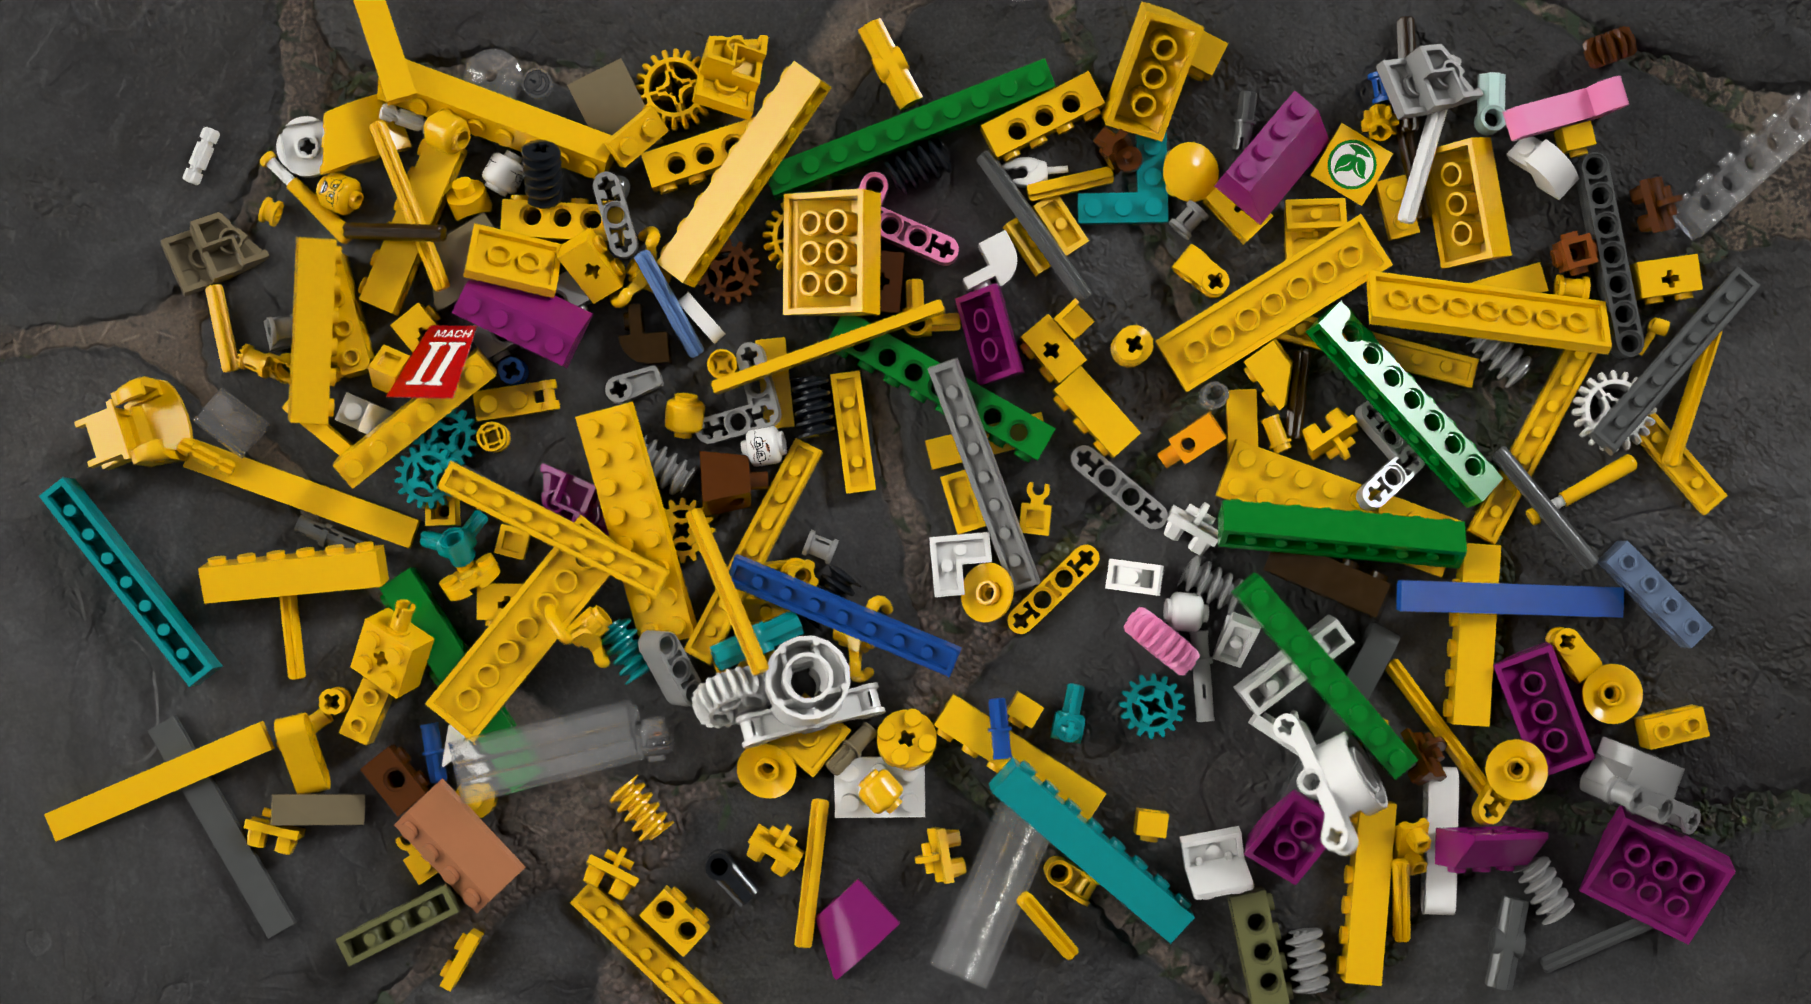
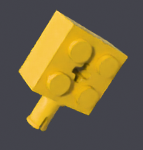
M405 599L396 602L395 611L388 607L365 619L350 666L396 699L420 686L435 638L411 623L416 606L412 603L408 609L411 601Z

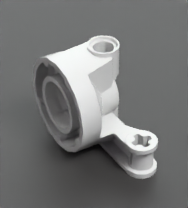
M797 636L782 643L768 661L769 670L764 673L765 692L772 707L741 715L736 718V723L741 726L744 737L742 746L744 749L801 732L802 734L816 732L827 728L829 725L849 720L876 717L884 714L886 711L885 707H882L877 693L879 688L878 682L849 689V666L842 652L830 641L816 636ZM809 668V675L816 683L814 696L817 697L802 698L793 690L791 680L794 672Z
M1292 714L1280 715L1274 722V734L1277 738L1296 748L1305 768L1298 775V788L1302 793L1315 800H1319L1325 813L1321 835L1323 845L1339 855L1347 856L1352 854L1358 847V837L1349 816L1359 810L1367 816H1372L1388 807L1386 791L1372 761L1358 740L1350 732L1344 731L1316 745L1311 731L1305 722L1297 719ZM1314 779L1315 781L1319 780L1318 788L1312 791L1311 783Z

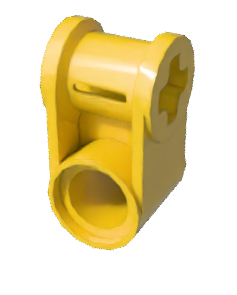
M1193 244L1187 247L1171 267L1180 278L1193 285L1208 298L1220 297L1229 286L1230 279L1226 271ZM1216 277L1221 280L1219 282L1221 288L1218 286L1214 287V289L1210 288L1209 284L1211 281L1208 278L1211 280Z
M1554 627L1546 634L1545 642L1552 644L1563 670L1575 683L1580 684L1603 665L1598 655L1574 629ZM1562 635L1566 636V638L1564 639V643L1566 644L1565 646H1560V644L1563 641L1561 638Z
M1052 856L1044 864V874L1053 886L1065 892L1075 901L1088 907L1090 896L1096 886L1100 885L1079 866L1061 856ZM1057 864H1062L1066 867V872L1061 878H1053L1051 876V870Z

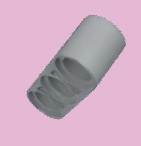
M647 630L643 632L638 641L640 653L666 700L672 705L693 707V692L698 689V685L702 682L677 636L668 631Z

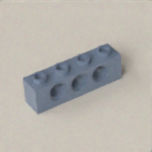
M1616 541L1599 558L1597 563L1620 587L1624 588V591L1680 647L1692 649L1713 628L1629 541Z

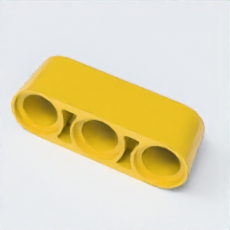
M301 713L275 719L274 731L297 794H311L329 790L331 788L330 774L308 714Z

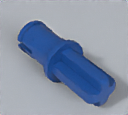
M989 699L991 728H988V732H991L993 759L1012 758L1009 734L1012 726L1008 724L1006 699Z
M439 722L420 725L424 745L422 756L425 755L429 781L430 783H438L442 778L446 781V766L442 768L445 748L442 747Z

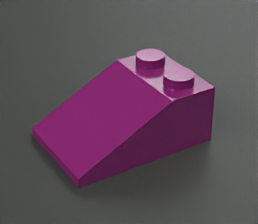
M1293 789L1269 809L1248 833L1244 855L1292 884L1297 885L1326 849L1321 839L1325 817L1322 806Z

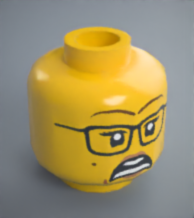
M333 172L323 176L317 184L316 195L320 205L340 215H349L362 205L364 196L361 184L355 178L340 172Z

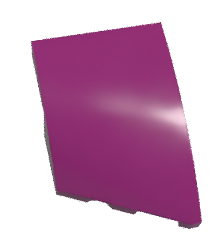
M542 463L540 470L543 473L544 492L541 493L543 506L572 522H575L580 515H583L610 537L594 483Z
M859 878L815 916L833 977L836 980L839 979L900 924V921Z

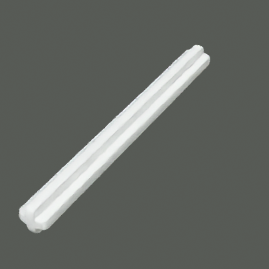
M1451 55L1452 59L1461 66V59ZM1448 109L1427 115L1398 214V220L1405 224H1412L1416 220Z

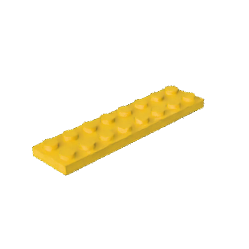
M1360 214L1154 342L1185 392H1188L1365 283L1369 271L1383 272L1393 264L1363 215Z
M1369 271L1366 283L1369 324L1606 355L1609 354L1612 348L1606 301Z
M633 401L576 416V423L610 538L618 545L670 570L657 598L623 582L639 638L647 630L672 632L677 636L678 640L690 638L697 622Z
M1235 439L1215 496L1225 500L1239 499L1245 502H1270L1277 505H1301L1310 508L1327 507L1333 510H1359L1364 513H1390L1397 516H1421L1430 519L1447 518L1453 521H1461L1395 496L1378 509L1366 511L1359 506L1356 500V493L1362 484L1239 439ZM1375 489L1370 492L1369 500L1373 501V498L1381 491ZM1404 564L1441 578L1446 568Z
M580 515L574 522L614 542L583 515ZM554 547L425 704L468 740L474 742L558 640L546 620L545 606L553 604L561 624L568 628V625L575 620L610 575Z

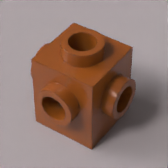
M1578 231L1566 233L1559 236L1561 241L1552 245L1553 250L1550 252L1553 266L1558 268L1560 274L1568 271L1570 276L1586 273L1589 271L1587 266L1598 262V250L1595 241L1591 237V233L1578 235ZM1570 251L1574 253V259H1572Z

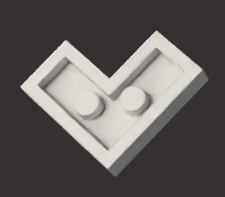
M989 532L929 537L934 596L965 595L962 565L992 562Z

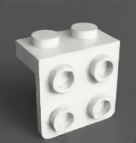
M1239 826L1180 837L1183 865L1195 899L1209 900L1217 896L1241 894L1254 888L1253 879L1244 857L1242 833Z

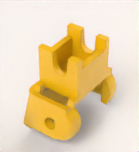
M145 376L130 380L115 392L110 393L112 399L106 402L107 409L74 422L76 428L87 427L96 458L87 461L88 466L91 468L101 465L104 470H112L131 461L134 465L154 467L156 465L188 461L191 457L190 455L185 456L177 452V446L182 438L187 437L193 440V430L182 398L175 387L165 380ZM128 402L126 405H124V409L116 407L118 405Z

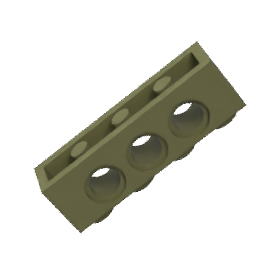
M444 883L342 934L335 940L348 966H351L458 913L465 906L459 894L449 884Z
M1257 886L1241 894H1228L1227 900L1249 1004H1290L1289 1000L1294 999L1290 981L1285 982L1283 970H1287V962L1284 952H1279L1277 941L1281 940L1278 923L1272 922L1270 911H1274L1275 906L1271 892L1266 893L1262 886ZM1254 913L1261 914V924L1255 928L1249 927L1248 918ZM1258 944H1268L1269 949L1265 956L1256 957L1254 955V949ZM1266 973H1273L1275 975L1273 984L1268 987L1261 986V977Z

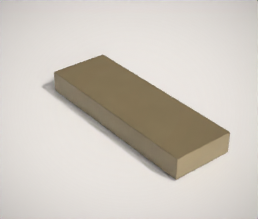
M272 794L271 825H364L365 794Z

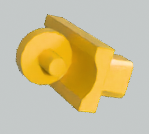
M1337 407L1325 416L1331 429L1322 433L1316 423L1302 431L1303 438L1307 444L1308 455L1313 461L1326 453L1330 460L1337 455H1340L1343 460H1347L1351 457L1348 448L1355 444L1351 435L1358 431L1356 426L1358 421L1353 415L1348 417Z
M264 807L262 816L271 818V809ZM252 816L251 819H245L244 828L249 829L247 845L264 848L268 834L278 836L274 851L286 855L293 853L298 840L304 837L306 828L294 825H271V820Z
M1425 817L1420 818L1415 823L1403 821L1395 826V846L1392 861L1395 858H1406L1410 864V875L1412 876L1424 873L1427 869L1428 863L1424 859V852L1430 849L1432 840L1428 836L1430 823Z
M758 824L748 841L750 845L746 855L756 862H761L766 853L776 859L771 870L780 877H784L791 869H796L805 851L795 846L798 840L788 835L792 828L789 824L785 826L783 831L773 825L769 830Z
M940 827L927 828L929 842L921 844L923 854L914 857L915 863H924L926 874L934 873L936 882H944V884L954 883L955 877L967 872L963 857L950 858L949 848L961 845L960 831Z
M622 846L618 854L607 849L604 855L605 858L614 862L613 865L590 854L586 862L588 867L583 882L598 888L604 875L615 879L608 894L623 901L631 888L635 889L639 878L619 869L621 865L631 870L634 864L633 861L624 857L628 849Z

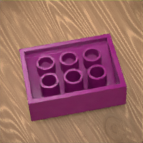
M1619 805L1604 830L1579 891L1689 945L1736 871L1729 856L1664 824H1659L1636 813H1630L1626 810L1625 806Z

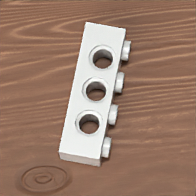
M1329 614L1308 629L1309 633L1332 659L1355 643L1338 619ZM1279 651L1233 686V688L1248 708L1259 716L1306 679L1288 658Z

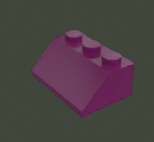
M994 283L955 298L978 384L985 385L1023 374L1021 358L1000 285Z
M1509 825L1436 828L1435 864L1446 866L1447 872L1466 873V868H1472V871L1490 872L1491 867H1496V870L1514 871L1515 866L1529 864L1547 841L1548 832Z

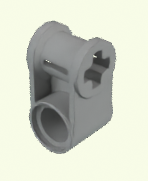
M293 313L290 316L267 317L264 320L270 351L291 348Z

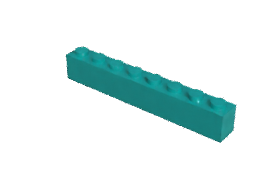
M62 477L39 495L47 508L189 687L200 685L223 667L75 478Z
M1012 757L988 783L991 792L1171 944L1195 918L1190 909L1192 903L1182 893L1178 892L1175 895L1168 889L1170 884L1159 874L1151 875L1146 870L1148 868L1147 864L1137 855L1131 858L1124 852L1126 847L1116 837L1112 836L1109 839L1102 833L1104 828L1092 817L1088 820L1080 814L1081 808L1070 798L1064 801L1057 795L1060 791L1054 784L1047 779L1042 782L1035 776L1037 771L1028 762L1023 760L1020 763Z

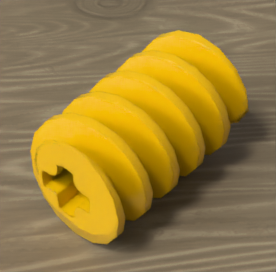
M1138 325L1127 326L1112 340L1110 346L1111 355L1120 366L1126 368L1136 367L1151 355L1153 338L1144 327ZM1130 341L1136 343L1134 346L1136 350L1132 353L1128 351V343Z
M636 775L614 792L610 802L621 801L622 803L618 807L617 812L620 813L628 810L629 813L624 821L630 822L635 820L636 823L631 830L633 832L643 830L639 841L642 842L648 839L651 841L670 827L674 821L663 822L667 812L656 813L660 803L658 801L648 803L653 794L652 792L641 793L646 784L644 782L634 784L638 777Z

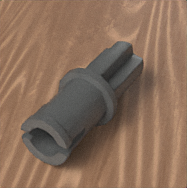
M1241 91L1239 93L1236 119H1233V123L1236 124L1231 150L1240 151L1243 139L1242 150L1244 151L1252 141L1253 125H1257V121H1254L1257 101L1256 92Z

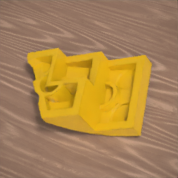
M733 35L731 37L709 36L699 67L692 102L750 120L754 111L756 91L760 84L762 63L767 54L769 36L760 35L758 39H743L742 35Z
M377 94L349 102L324 113L323 128L325 133L321 144L323 148V161L319 170L321 175L343 171L351 165L375 161L381 157L369 128L370 124L381 120L379 118L382 105L386 104L385 101L377 99ZM385 121L397 151L403 152L410 149L412 145L405 127L396 125L395 121Z

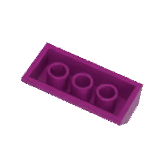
M1294 91L1214 187L1261 225L1330 142L1318 109Z
M469 279L452 311L458 317L565 368H568L593 316V313L557 296L550 298L474 279Z
M1543 642L1519 651L1493 665L1521 740L1528 741L1541 750L1548 764V775L1596 759L1552 644Z

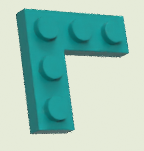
M1167 132L1162 142L1135 134L1136 148L1143 157V163L1136 171L1137 192L1077 194L1078 225L1168 223V193L1163 177V165L1167 153Z

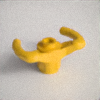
M649 226L638 234V238L640 241L645 242V250H649L657 262L656 246L660 240V232L656 227ZM634 257L626 268L630 284L623 288L621 292L617 290L609 295L610 303L614 308H623L628 305L632 296L642 289L653 293ZM658 265L669 284L672 275Z
M876 595L870 598L866 604V608L878 612L880 607L884 614H891L893 612L892 604L885 596ZM833 629V639L839 642L838 645L848 648L850 679L858 683L870 679L874 675V670L871 667H866L861 671L862 655L875 646Z
M553 604L545 606L546 620L556 637L563 644L569 645L573 643L578 648L581 646L588 648L593 654L595 664L600 668L605 669L610 665V660L602 645L601 637L609 631L608 627L612 624V620L604 609L598 605L593 608L590 606L570 623L568 628H565L556 614L555 606Z

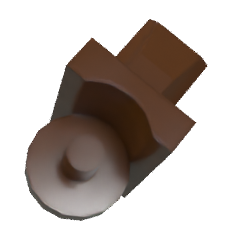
M1104 127L1094 139L1095 144L1100 147V155L1105 158L1108 166L1116 175L1120 171L1133 173L1141 167L1143 163L1142 154L1137 148L1133 147L1128 133L1120 129L1115 134L1107 127Z
M1662 176L1639 181L1640 185L1629 191L1634 205L1642 203L1646 205L1648 214L1639 216L1637 220L1639 230L1641 232L1653 231V233L1675 229L1673 216L1678 214L1675 203L1684 200L1682 194L1673 196L1671 186H1664Z
M1410 728L1404 729L1401 732L1404 739L1403 742L1418 759L1416 765L1408 770L1407 773L1411 782L1422 786L1431 780L1441 782L1447 778L1440 764V761L1444 759L1442 752L1447 747L1445 739L1443 737L1434 738L1431 732L1426 734L1423 732L1412 733Z

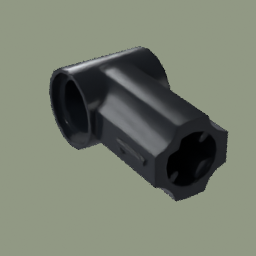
M716 849L709 854L705 866L707 875L715 880L741 908L755 896L760 888L733 860L732 855L727 850ZM716 858H722L727 862L728 867L726 870L719 872L713 869L711 862Z

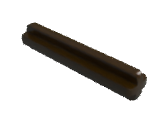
M1295 351L1293 353V367L1285 432L1288 439L1298 440L1302 438L1311 353L1307 351Z

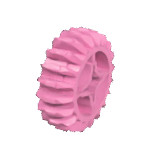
M1138 607L1135 612L1131 613L1124 624V630L1128 635L1178 675H1185L1196 665V661L1200 657L1199 651L1146 608Z

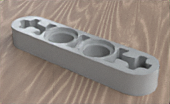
M1087 445L1079 446L1073 450L1070 456L1072 467L1148 529H1158L1165 525L1168 517L1166 508L1105 457ZM1088 451L1091 454L1089 460L1095 465L1098 460L1103 462V465L1096 469L1093 477L1088 474L1092 470L1091 467L1087 464L1080 467L1077 464L1079 458L1076 456L1078 452L1084 454ZM1105 469L1112 470L1116 476L1114 484L1109 487L1103 486L1099 482V474ZM1128 488L1135 489L1139 494L1138 502L1132 506L1125 504L1122 500V494ZM1145 498L1150 501L1145 505L1152 511L1157 508L1160 510L1158 516L1161 518V521L1159 523L1153 521L1151 524L1148 523L1149 515L1143 510L1140 511L1139 515L1134 512L1143 504Z

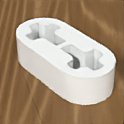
M689 292L678 300L680 306L714 344L726 335Z

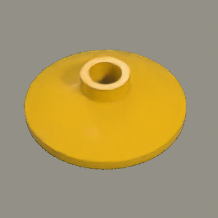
M982 563L975 566L964 579L965 595H961L962 606L968 616L978 622L989 623L1000 619L1008 611L1013 600L1014 586L1010 574L1005 568L995 563ZM994 589V594H993V597L991 598L990 594H991L992 590Z
M1619 664L1602 665L1585 679L1582 687V701L1588 713L1596 720L1607 724H1619L1632 718L1639 710L1643 699V689L1637 675L1629 668ZM1607 688H1612L1614 692L1610 699H1607L1604 694Z
M1511 739L1498 744L1490 752L1486 761L1485 772L1490 786L1496 793L1510 800H1525L1535 796L1545 785L1548 777V764L1544 754L1534 744L1525 740ZM1520 763L1523 766V772L1520 774L1514 773L1512 765Z
M766 743L757 747L747 748L739 757L737 763L738 778L744 788L755 796L769 799L780 797L792 788L796 780L797 770L793 758L785 749L776 744ZM764 763H768L772 765L774 768L769 769L764 765Z

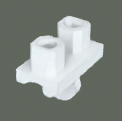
M1204 502L1200 508L1189 504L1184 511L1173 504L1168 513V522L1164 535L1174 541H1178L1185 530L1193 535L1188 548L1202 556L1210 545L1215 547L1218 542V530L1212 527L1216 518L1207 513L1210 505Z

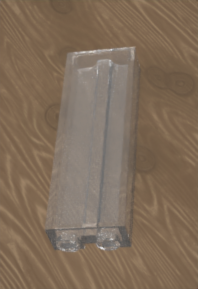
M623 699L449 742L448 745L461 802L467 805L643 760V752L647 748L639 747L646 746V742L642 733L637 734L635 726L636 722H640L637 705H632L631 700Z
M1000 799L930 959L932 966L950 974L958 975L964 978V980L987 989L1021 910L1016 901L1017 897L1022 892L1029 891L1050 843Z

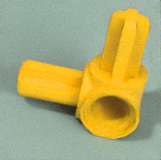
M906 280V308H903L902 312L924 305L923 280ZM944 313L924 320L925 326L920 331H912L909 327L903 329L912 338L932 336V332L960 330L961 320L959 313Z

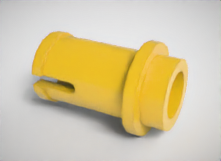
M1279 414L1261 421L1271 444L1269 446L1270 450L1273 449L1274 453L1278 454L1292 448L1290 445L1292 439H1288Z

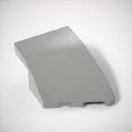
M1442 44L1419 46L1405 58L1383 60L1376 65L1398 120L1450 109L1479 99L1484 95L1480 88L1474 89L1462 76L1465 73L1464 69L1452 59L1451 54Z

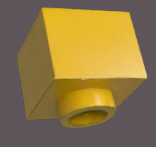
M1591 121L1562 127L1554 132L1557 148L1564 154H1569L1570 158L1588 154L1587 149L1597 144Z
M446 496L447 506L449 507V515L443 517L441 514V508L446 505H442L437 501L436 509H430L427 502L425 506V526H461L460 500L455 497Z
M1017 691L1007 706V713L1010 715L1008 721L1022 730L1025 725L1032 729L1044 707Z
M1136 807L1133 832L1136 835H1140V840L1158 842V838H1166L1169 814L1166 811Z

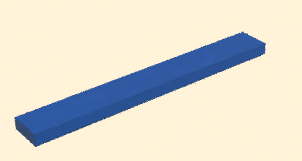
M739 554L735 555L730 567L729 574L736 589L950 677L962 647Z
M1397 580L1396 611L1623 618L1624 588Z

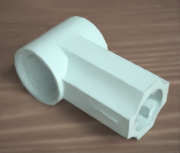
M1489 72L1478 75L1477 88H1480L1484 95L1477 99V115L1474 119V126L1482 135H1493L1506 125L1503 112L1506 111V74ZM1486 113H1491L1496 117L1497 124L1495 127L1489 126L1486 123Z

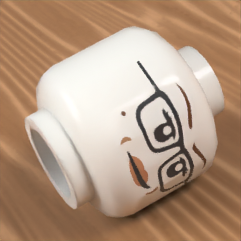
M506 150L504 155L493 153L482 173V178L486 181L484 186L506 197L507 193L515 194L525 176L523 174L524 166L520 164L522 158Z
M775 426L748 431L746 440L741 441L742 455L748 456L751 464L756 467L780 463L782 456L787 454L786 439L783 431H778Z

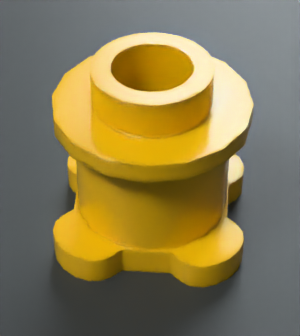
M795 557L786 560L782 565L780 572L813 586L818 585V578L814 574L815 564L813 561Z

